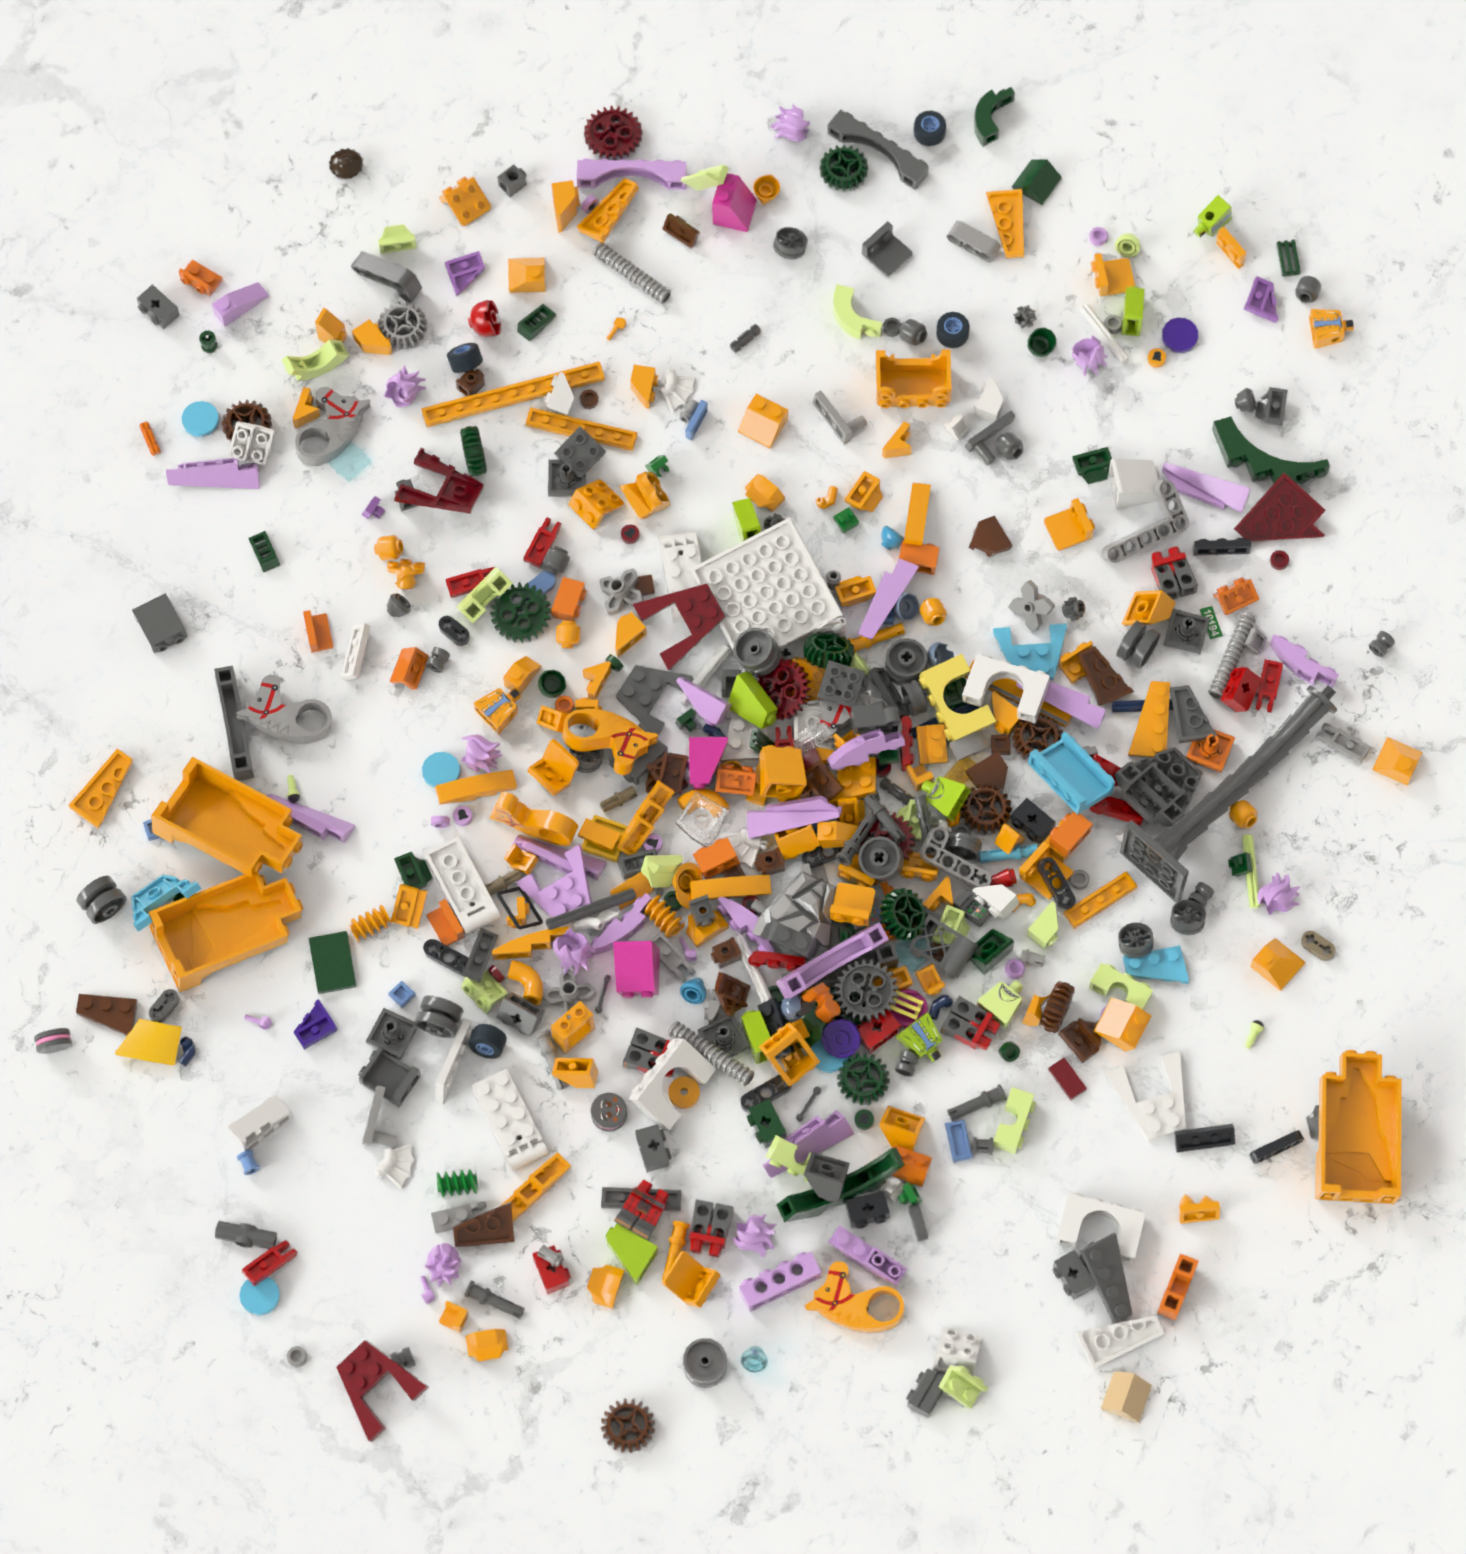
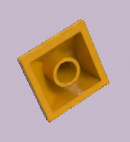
M545 257L508 259L509 293L545 292Z
M1163 590L1135 592L1122 624L1129 626L1138 620L1145 625H1151L1169 619L1176 602Z
M1387 737L1372 770L1408 786L1423 752Z
M1274 938L1253 958L1250 967L1281 991L1306 962Z
M888 1105L879 1127L892 1148L898 1145L914 1151L925 1118Z

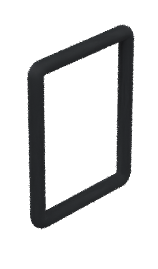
M520 887L496 893L517 929L521 930L543 923L542 918L527 894ZM520 891L526 902L529 903V907L538 919V922L520 926L501 895Z

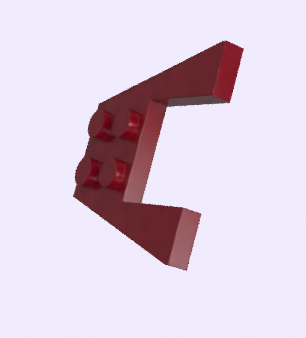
M421 447L414 459V465L447 477L437 496L401 484L394 501L471 514L484 484L466 473H459L455 470L456 467L451 464H444L440 461L439 457L434 454L432 456L424 452L425 449Z
M707 583L633 604L641 621H645L669 606L676 604L689 628L691 636L659 653L669 671L726 618Z
M364 1340L336 1367L369 1442H373L386 1427L363 1397L388 1373H391L412 1401H416L429 1388L428 1385L422 1383L416 1376L406 1371L400 1364L390 1359L384 1352L367 1340Z

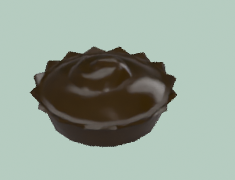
M341 148L339 151H335L334 155L330 156L331 160L328 162L332 174L342 179H351L357 176L362 171L364 165L360 153L356 152L355 149L351 150L349 148Z

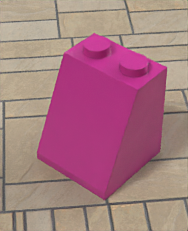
M727 173L723 184L717 186L712 202L713 225L748 232L757 199L740 176Z
M689 737L690 786H694V789H703L705 786L710 785L728 745V737Z
M652 941L613 942L616 992L622 998L627 999L634 998V995H641L642 998H653V995H659L660 948Z

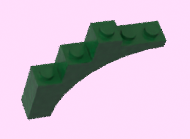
M1231 416L1213 421L1212 431L1227 468L1232 466L1239 467L1245 463L1252 482L1257 480L1264 481L1271 477L1274 484L1282 473H1285L1296 484L1298 482L1301 484L1311 478H1322L1328 474L1330 468L1328 459L1315 462L1283 460L1263 452L1249 442L1239 431Z
M897 1147L891 1148L865 1166L847 1174L838 1203L834 1201L829 1202L818 1197L814 1189L788 1195L776 1206L784 1222L816 1217L829 1207L845 1204V1200L852 1199L860 1194L875 1192L886 1183L885 1180L905 1164Z

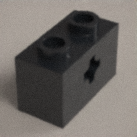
M1028 798L1011 814L1012 825L1018 830H1023L1032 842L1036 841L1039 845L1055 828L1056 821Z
M884 1190L845 1200V1208L851 1228L861 1229L867 1227L869 1223L875 1222L880 1224L890 1218ZM868 1208L871 1214H868L865 1209Z

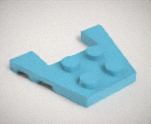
M1067 623L1051 624L1049 626L1051 643L1012 645L1010 627L993 628V635L996 637L1006 661L1015 666H1026L1029 670L1035 672L1043 671L1050 676V680H1054Z
M163 874L133 894L131 902L134 911L133 919L135 920L133 924L136 930L139 932L153 922L148 915L149 911L157 909L163 903L173 900L179 892L186 898H189L201 890L199 884L195 881L190 883L186 879L179 881L177 877Z

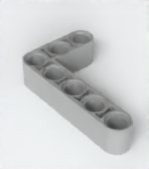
M1158 480L1153 487L1165 518L1105 546L1102 550V557L1105 561L1120 562L1185 531L1189 527L1188 516L1173 482ZM1163 484L1167 485L1165 493L1161 490ZM1171 501L1174 502V508L1172 510H1170L1168 507ZM1178 518L1181 519V525L1179 527L1176 526V520ZM1161 526H1164L1165 532L1163 535H1160L1159 529ZM1147 533L1148 541L1144 543L1143 536ZM1130 541L1132 548L1127 551L1126 544ZM1114 549L1116 554L1115 557L1111 559L1109 554L1110 551Z

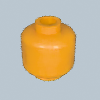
M395 535L382 536L378 539L377 544L374 545V551L383 561L395 560L403 553V543Z
M938 598L925 599L919 609L922 618L928 625L938 626L945 621L947 611Z
M561 621V624L556 627V642L561 644L564 649H573V645L580 643V626L576 625L575 621Z
M1240 800L1230 806L1229 818L1239 828H1250L1256 823L1257 810L1248 801Z

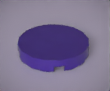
M1177 317L1169 320L1164 325L1162 341L1171 351L1185 353L1193 349L1198 342L1199 331L1191 320Z
M836 1019L830 1022L823 1031L822 1045L827 1053L836 1058H848L860 1047V1031L850 1020Z

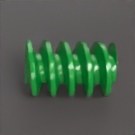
M468 1169L467 1175L464 1174L463 1170H460L459 1176H457L455 1171H452L451 1177H449L446 1171L443 1178H441L439 1172L436 1173L438 1194L441 1192L443 1197H446L447 1191L450 1196H454L455 1190L458 1195H462L463 1189L469 1195L471 1188L475 1194L478 1193L477 1172L473 1174L471 1169Z

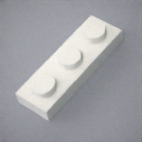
M366 623L352 627L341 678L346 681L358 678L361 672V664L365 655V647L370 626Z

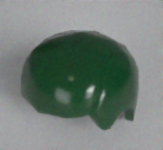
M1045 327L1035 329L1027 340L1028 350L1032 355L1039 358L1051 354L1057 344L1055 334L1052 330Z
M554 669L544 671L538 679L539 691L548 698L559 697L567 686L565 677L561 672Z

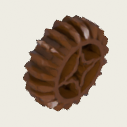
M247 399L245 403L239 400V405L237 406L232 403V409L227 408V414H223L222 430L226 434V439L231 441L234 433L232 428L234 421L257 425L256 419L259 417L262 420L260 426L269 429L272 427L271 415L268 413V409L266 407L263 408L261 403L257 405L255 400L252 403H249Z
M1039 713L1036 723L1022 720L1023 723L1018 722V728H1014L1015 735L1012 737V740L1015 741L1013 743L1014 748H1018L1017 754L1023 753L1022 758L1025 759L1029 757L1031 751L1035 750L1033 748L1039 749V752L1048 748L1046 740L1049 739L1050 735L1053 736V744L1061 739L1063 729H1059V723L1054 724V718L1048 720L1047 714L1044 718H1041ZM1028 730L1030 738H1028L1027 742H1024L1023 735Z
M987 783L985 788H982L979 784L977 790L972 787L969 796L960 809L962 811L961 818L965 819L964 824H970V830L977 828V834L980 833V830H984L985 835L988 830L994 834L995 828L1000 831L1002 825L1007 824V820L1011 818L1009 814L1012 812V807H1010L1011 800H1006L1008 795L1007 793L1002 794V788L996 791L995 784L992 788H988ZM996 801L1002 809L1001 814L994 808ZM972 804L975 806V809L978 810L976 817L973 815L970 809V806ZM990 806L989 811H983V808Z
M1056 982L1039 1023L1040 1027L1045 1031L1057 1033L1060 1029L1074 995V986L1067 982Z
M624 1398V1404L620 1405V1402L617 1400L616 1408L613 1405H609L611 1413L608 1411L604 1412V1416L607 1418L601 1419V1423L605 1424L601 1427V1431L606 1432L603 1434V1439L610 1438L607 1441L608 1446L615 1443L613 1447L615 1451L620 1446L621 1453H624L626 1448H629V1453H633V1447L640 1451V1444L644 1447L647 1446L645 1439L652 1440V1436L648 1433H655V1429L651 1427L655 1425V1420H650L653 1418V1413H647L649 1411L648 1406L641 1409L643 1402L640 1401L635 1405V1399H632L631 1404H628L627 1399ZM631 1411L627 1417L617 1416L622 1412ZM638 1414L645 1422L644 1430H641L635 1423ZM612 1422H615L621 1428L618 1437L612 1432ZM631 1422L632 1428L625 1430L624 1424ZM629 1435H639V1437L634 1440L625 1441V1439Z

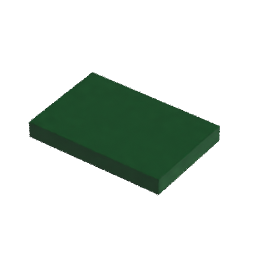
M347 931L309 938L318 994L357 987Z

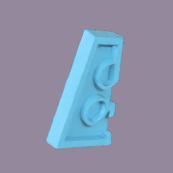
M1180 946L1154 950L1141 958L1123 956L1125 971L1133 978L1159 979L1165 982L1177 981L1189 984Z

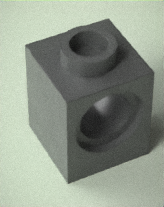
M514 164L497 177L498 186L509 197L527 185L526 173L523 169H518Z

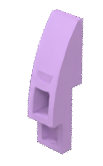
M1273 635L1270 643L1273 651L1295 675L1311 685L1317 679L1334 687L1339 676L1334 669L1324 667L1314 659H1307L1308 651L1303 646L1293 644L1283 636Z
M876 729L848 741L827 758V761L832 770H841L850 765H861L869 761L868 754H878L888 749L896 750L901 746H905V740L900 731L884 735L881 729Z
M645 893L642 898L638 897L636 899L633 909L630 912L627 911L621 918V921L617 918H614L612 922L609 921L604 926V932L600 937L596 936L593 939L591 947L596 952H592V954L605 953L613 949V942L627 941L646 924V916L643 914L652 897Z
M718 898L717 909L722 916L726 915L729 919L728 923L733 931L737 930L740 935L746 932L748 939L757 944L758 951L775 953V949L769 941L752 934L758 921V917L730 899Z
M841 1225L837 1227L828 1241L830 1245L841 1251L843 1256L895 1286L898 1285L907 1271V1268L875 1246L871 1247Z

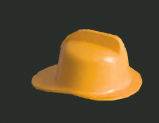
M690 862L682 864L672 879L677 900L680 905L689 909L688 905L691 900L690 881L703 879L700 868Z

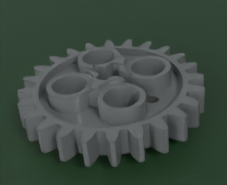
M863 959L862 965H859L857 961H855V967L848 965L849 971L842 970L844 977L838 976L837 979L840 983L835 984V988L839 989L835 992V996L839 997L836 1001L838 1004L843 1003L840 1006L841 1011L847 1009L846 1016L852 1013L853 1020L859 1016L861 1022H863L864 1018H867L868 1022L871 1023V1017L879 1021L878 1015L880 1014L886 1017L885 1010L891 1012L890 1005H896V1001L893 998H898V993L894 992L899 990L898 986L894 985L897 979L891 978L893 972L886 973L888 966L881 968L880 961L874 965L873 959L870 960L869 964H866L865 959ZM871 975L869 982L870 991L867 992L866 1006L862 1007L865 997L864 991L866 990L867 976ZM856 977L864 978L862 983H855L854 979ZM875 980H882L883 984L881 986H874L873 982ZM854 995L861 997L858 1002H852L850 998ZM873 998H877L880 1000V1002L877 1005H871L869 1003L870 1000Z

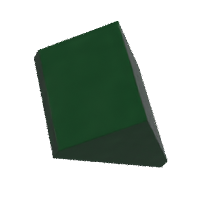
M1031 159L1012 185V188L1014 190L1022 189L1023 195L1043 205L1062 177L1048 159Z
M991 929L976 942L979 946L970 958V961L985 975L1013 951L1014 941L1012 938Z

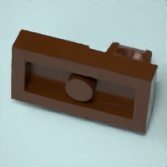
M671 213L667 215L662 230L690 248L696 245L700 231L686 223V220Z

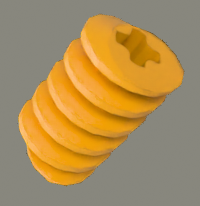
M658 895L647 904L644 914L650 916V921L655 922V926L660 927V931L662 933L665 932L667 938H671L684 928L686 922L679 924L682 918L678 917L675 919L674 917L677 912L669 913L672 907L664 908L666 901L659 902L661 895Z
M379 905V912L375 908L372 909V915L366 911L365 919L358 915V922L352 918L349 927L356 941L360 942V935L367 939V932L373 936V929L381 932V925L387 929V922L391 924L392 922L384 906Z

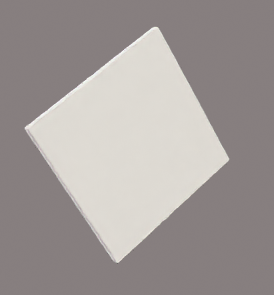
M791 517L690 569L698 586L706 583L710 586L726 618L719 623V626L732 650L737 637L750 628H761L767 631L778 645L782 647L816 631L817 626L824 624L826 620H836L843 617L839 606Z

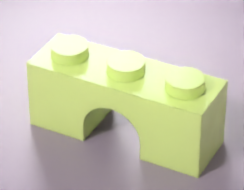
M495 567L456 608L470 622L474 623L486 611V605L494 597H500L513 583Z
M1103 963L1099 965L1089 985L1091 990L1105 997L1113 988H1121L1127 994L1125 1002L1136 1005L1142 1010L1145 1009L1153 993L1148 984L1144 982L1139 983L1133 980L1131 975L1127 973L1122 974L1116 971L1114 966Z
M1011 1088L1005 1111L1014 1114L1017 1121L1012 1125L999 1123L993 1147L1014 1154L1017 1148L1021 1149L1024 1137H1021L1023 1130L1027 1131L1030 1119H1027L1029 1112L1033 1113L1036 1101H1033L1034 1094L1017 1088Z
M775 1136L765 1157L771 1159L770 1164L778 1168L783 1165L788 1168L786 1172L798 1176V1174L804 1175L811 1152L804 1162L797 1163L794 1154L798 1146L779 1136Z

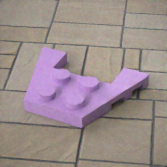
M579 844L564 853L573 871L541 890L533 874H529L516 882L551 917L592 903L589 881L585 872L586 865L582 855L583 848Z

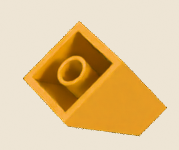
M767 745L762 748L759 753L760 797L798 799L807 785L801 749H795L793 746L777 748L774 745Z

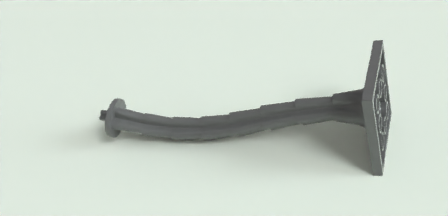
M1309 685L1306 689L1309 695L1293 715L1290 714L1274 735L1269 736L1252 756H1249L1233 774H1229L1213 792H1209L1192 810H1188L1171 830L1168 829L1153 839L1135 822L1130 820L1125 827L1120 853L1175 903L1179 902L1182 899L1189 871L1178 860L1188 848L1187 845L1205 832L1211 823L1226 813L1231 805L1249 793L1250 788L1269 774L1268 771L1289 755V751L1310 733L1309 730L1328 712L1335 714L1338 711L1330 701L1336 693L1332 687L1327 685L1320 692Z

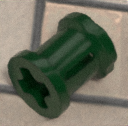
M209 330L203 331L200 334L199 341L202 350L208 354L215 352L218 347L215 334Z

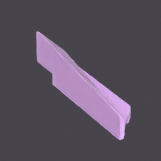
M234 458L187 462L179 464L178 469L166 470L168 485L259 489L260 487L258 464L239 465V460Z
M1166 462L1163 464L1162 472L1165 473L1167 480L1174 483L1178 493L1223 510L1225 505L1242 513L1249 497L1250 488Z
M899 558L892 574L884 572L858 635L868 639H872L916 573L917 565Z
M1017 682L1016 685H1017L1019 688L1023 689V688L1021 687V685ZM1050 682L1044 701L1096 729L1100 727L1105 717L1106 709L1089 704V695Z
M274 794L267 795L269 798L292 809L293 824L322 840H325L327 835H330L345 843L355 828L354 824L298 803H292Z
M823 796L767 804L766 811H747L748 837L755 838L839 818L842 807H835Z
M517 835L513 842L521 850L536 855L540 862L565 874L573 871L564 854L568 849L522 835ZM582 854L586 865V876L598 881L607 862Z
M836 1110L824 1121L817 1115L786 1137L785 1140L798 1146L794 1158L797 1163H801L807 1159L810 1152L818 1154L852 1136L854 1132L846 1118ZM771 1159L763 1164L770 1178L788 1169L783 1165L778 1168L770 1164Z

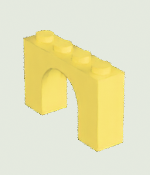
M963 654L921 672L920 679H918L921 688L925 689L928 694L927 700L930 706H934L937 712L935 715L938 722L945 724L944 733L947 740H951V742L985 730L996 722L988 704L967 714L953 712L945 704L943 698L944 688L949 683L967 676L971 671Z

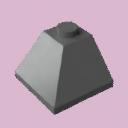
M812 1152L804 1176L818 1197L829 1202L834 1201L838 1203L850 1163Z

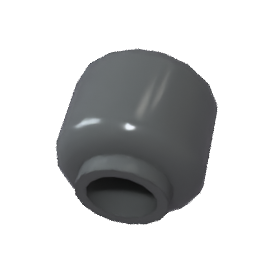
M1313 276L1302 277L1295 289L1296 297L1303 303H1313L1317 300L1321 291L1320 281Z
M914 319L906 320L899 327L901 340L910 345L917 346L922 344L927 337L925 325Z
M1009 432L997 438L996 450L1005 459L1013 460L1022 455L1023 442L1016 435Z
M558 546L549 548L543 559V565L547 567L546 571L554 575L557 572L564 573L570 561V556L567 555L568 551Z

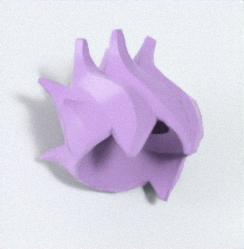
M792 104V109H784L779 106L781 114L775 115V118L780 120L771 125V128H774V130H779L774 138L784 137L794 142H800L807 138L805 134L809 129H806L810 122L803 120V110L797 108L794 104Z
M1094 335L1091 336L1092 339L1085 338L1078 341L1071 348L1073 351L1072 357L1076 361V365L1079 364V367L1083 370L1084 376L1087 374L1088 367L1097 375V370H1099L1098 364L1107 367L1104 358H1108V356L1105 355V350L1100 340Z
M404 365L402 371L399 370L397 374L388 379L387 389L383 396L391 398L396 407H406L414 401L419 391L426 389L424 386H418L420 382L426 381V379L416 377L419 371L408 374Z
M478 734L462 738V740H468L466 756L462 758V761L469 768L473 769L476 773L479 772V768L485 769L487 773H490L489 767L498 769L494 765L497 764V761L494 759L502 757V754H499L501 751L495 750L500 743H492Z
M1277 872L1275 876H1272L1271 883L1260 888L1257 895L1258 904L1265 903L1269 915L1275 910L1288 912L1293 907L1300 905L1294 901L1295 897L1300 895L1297 892L1300 886L1290 887L1289 875H1284L1281 881L1280 875Z
M570 928L563 936L557 937L553 942L554 952L561 960L560 967L564 966V974L568 972L571 965L572 969H575V976L580 965L587 971L589 970L587 959L594 958L590 952H596V950L590 946L583 934L574 933Z
M767 1214L761 1216L751 1215L746 1224L736 1223L738 1236L734 1237L733 1241L738 1248L755 1251L761 1257H765L764 1255L768 1247L772 1250L775 1248L770 1238L774 1237L772 1233H775V1231L772 1229L777 1225L764 1221Z
M442 1243L441 1245H436L428 1253L424 1267L429 1270L432 1276L430 1282L437 1280L438 1287H440L444 1281L452 1285L451 1279H459L458 1269L461 1267V1258L456 1248L452 1247L451 1244Z

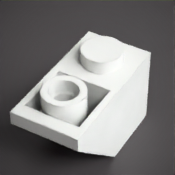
M560 372L558 376L554 375L551 383L554 386L551 393H547L544 402L547 403L546 408L567 416L574 396L564 373Z
M990 377L987 383L984 382L981 388L982 395L980 398L977 397L974 408H976L975 416L995 422L998 420L1003 409L1004 400L994 378Z
M1002 884L977 887L972 890L975 900L987 907L989 912L996 918L999 916L1005 920L1019 905L1016 894Z

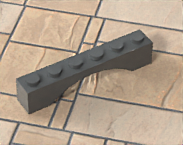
M840 109L829 122L827 134L841 143L863 144L880 151L893 163L900 180L914 190L928 176L929 166L924 160L917 159L911 152L903 150L894 141H889L880 132L869 128L865 122L855 119L849 112H844Z
M231 665L216 668L214 672L234 778L238 781L254 778L244 720L236 718V713L241 711L242 707L234 667Z
M893 941L883 943L849 961L807 989L813 988L822 982L827 987L840 983L837 977H844L842 970L848 972V965L855 967V961L862 965L863 959H865L866 964H869L870 960L873 959L874 965L880 961L881 968L888 966V969L898 966L899 957ZM787 972V973L781 974V978L784 977V976H786L787 974H789V973H791V972Z

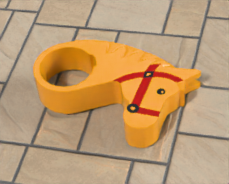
M587 708L572 711L566 716L562 738L569 748L579 752L611 748L615 758L614 771L619 775H627L632 771L636 759L645 753L647 754L648 746L657 743L658 734L645 732L635 723L615 713ZM576 724H585L596 731L592 736L578 737L569 728Z
M507 792L501 793L489 817L491 820L507 824L536 839L560 846H570L578 829V824L570 817L551 810L530 809L525 804L519 802L518 797Z
M841 1261L831 1264L824 1285L818 1290H814V1300L804 1305L806 1310L818 1311L823 1317L837 1325L868 1333L883 1332L895 1328L901 1323L905 1314L902 1296L891 1287L880 1286L858 1294H852L847 1282L850 1276L847 1264ZM880 1295H891L900 1304L896 1317L887 1322L877 1321L869 1315V1312L867 1313L872 1300Z

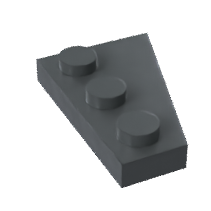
M1190 686L1170 687L1179 743L1206 740L1210 734H1214L1213 738H1215L1217 734L1212 729Z

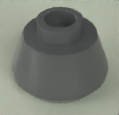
M1245 388L1237 393V398H1234L1236 408H1240L1243 412H1254L1256 401L1253 391Z
M399 593L390 595L386 605L389 615L392 617H402L410 613L411 605L404 596Z

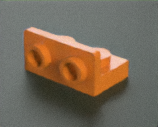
M193 259L184 270L180 268L178 271L180 280L185 285H191L200 294L205 293L208 296H211L223 281L220 275Z
M1238 578L1233 581V585L1219 587L1217 592L1213 594V597L1218 599L1224 615L1233 613L1260 600L1251 579Z
M723 763L722 766H718L715 791L754 796L757 770H753L751 766L735 768L733 764Z

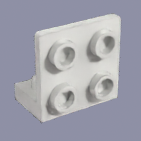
M943 1327L932 1371L945 1374L949 1366L958 1367L961 1365L967 1368L969 1374L973 1376L982 1336Z

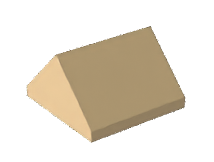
M1114 1371L1101 1410L1139 1423L1152 1385L1135 1373Z

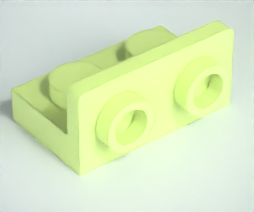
M486 969L480 982L465 977L461 985L465 994L486 1014L490 1012L493 1005L503 1000L508 994Z
M961 1365L958 1367L949 1366L939 1385L940 1389L966 1408H972L980 1391L987 1392L988 1387L983 1384L984 1381L970 1375L969 1370Z

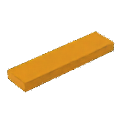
M912 482L904 543L921 546L923 544L931 489L930 484Z
M1126 871L1075 904L1072 908L1064 911L1063 915L1071 926L1076 929L1137 889L1138 886Z

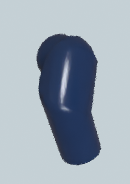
M705 723L703 732L714 737H726L720 728Z
M942 995L935 999L929 1011L931 1019L937 1020L940 1009L944 1006L951 1007L953 999L948 995Z
M187 1036L180 1040L184 1054L178 1060L184 1067L188 1065L196 1053L193 1040Z

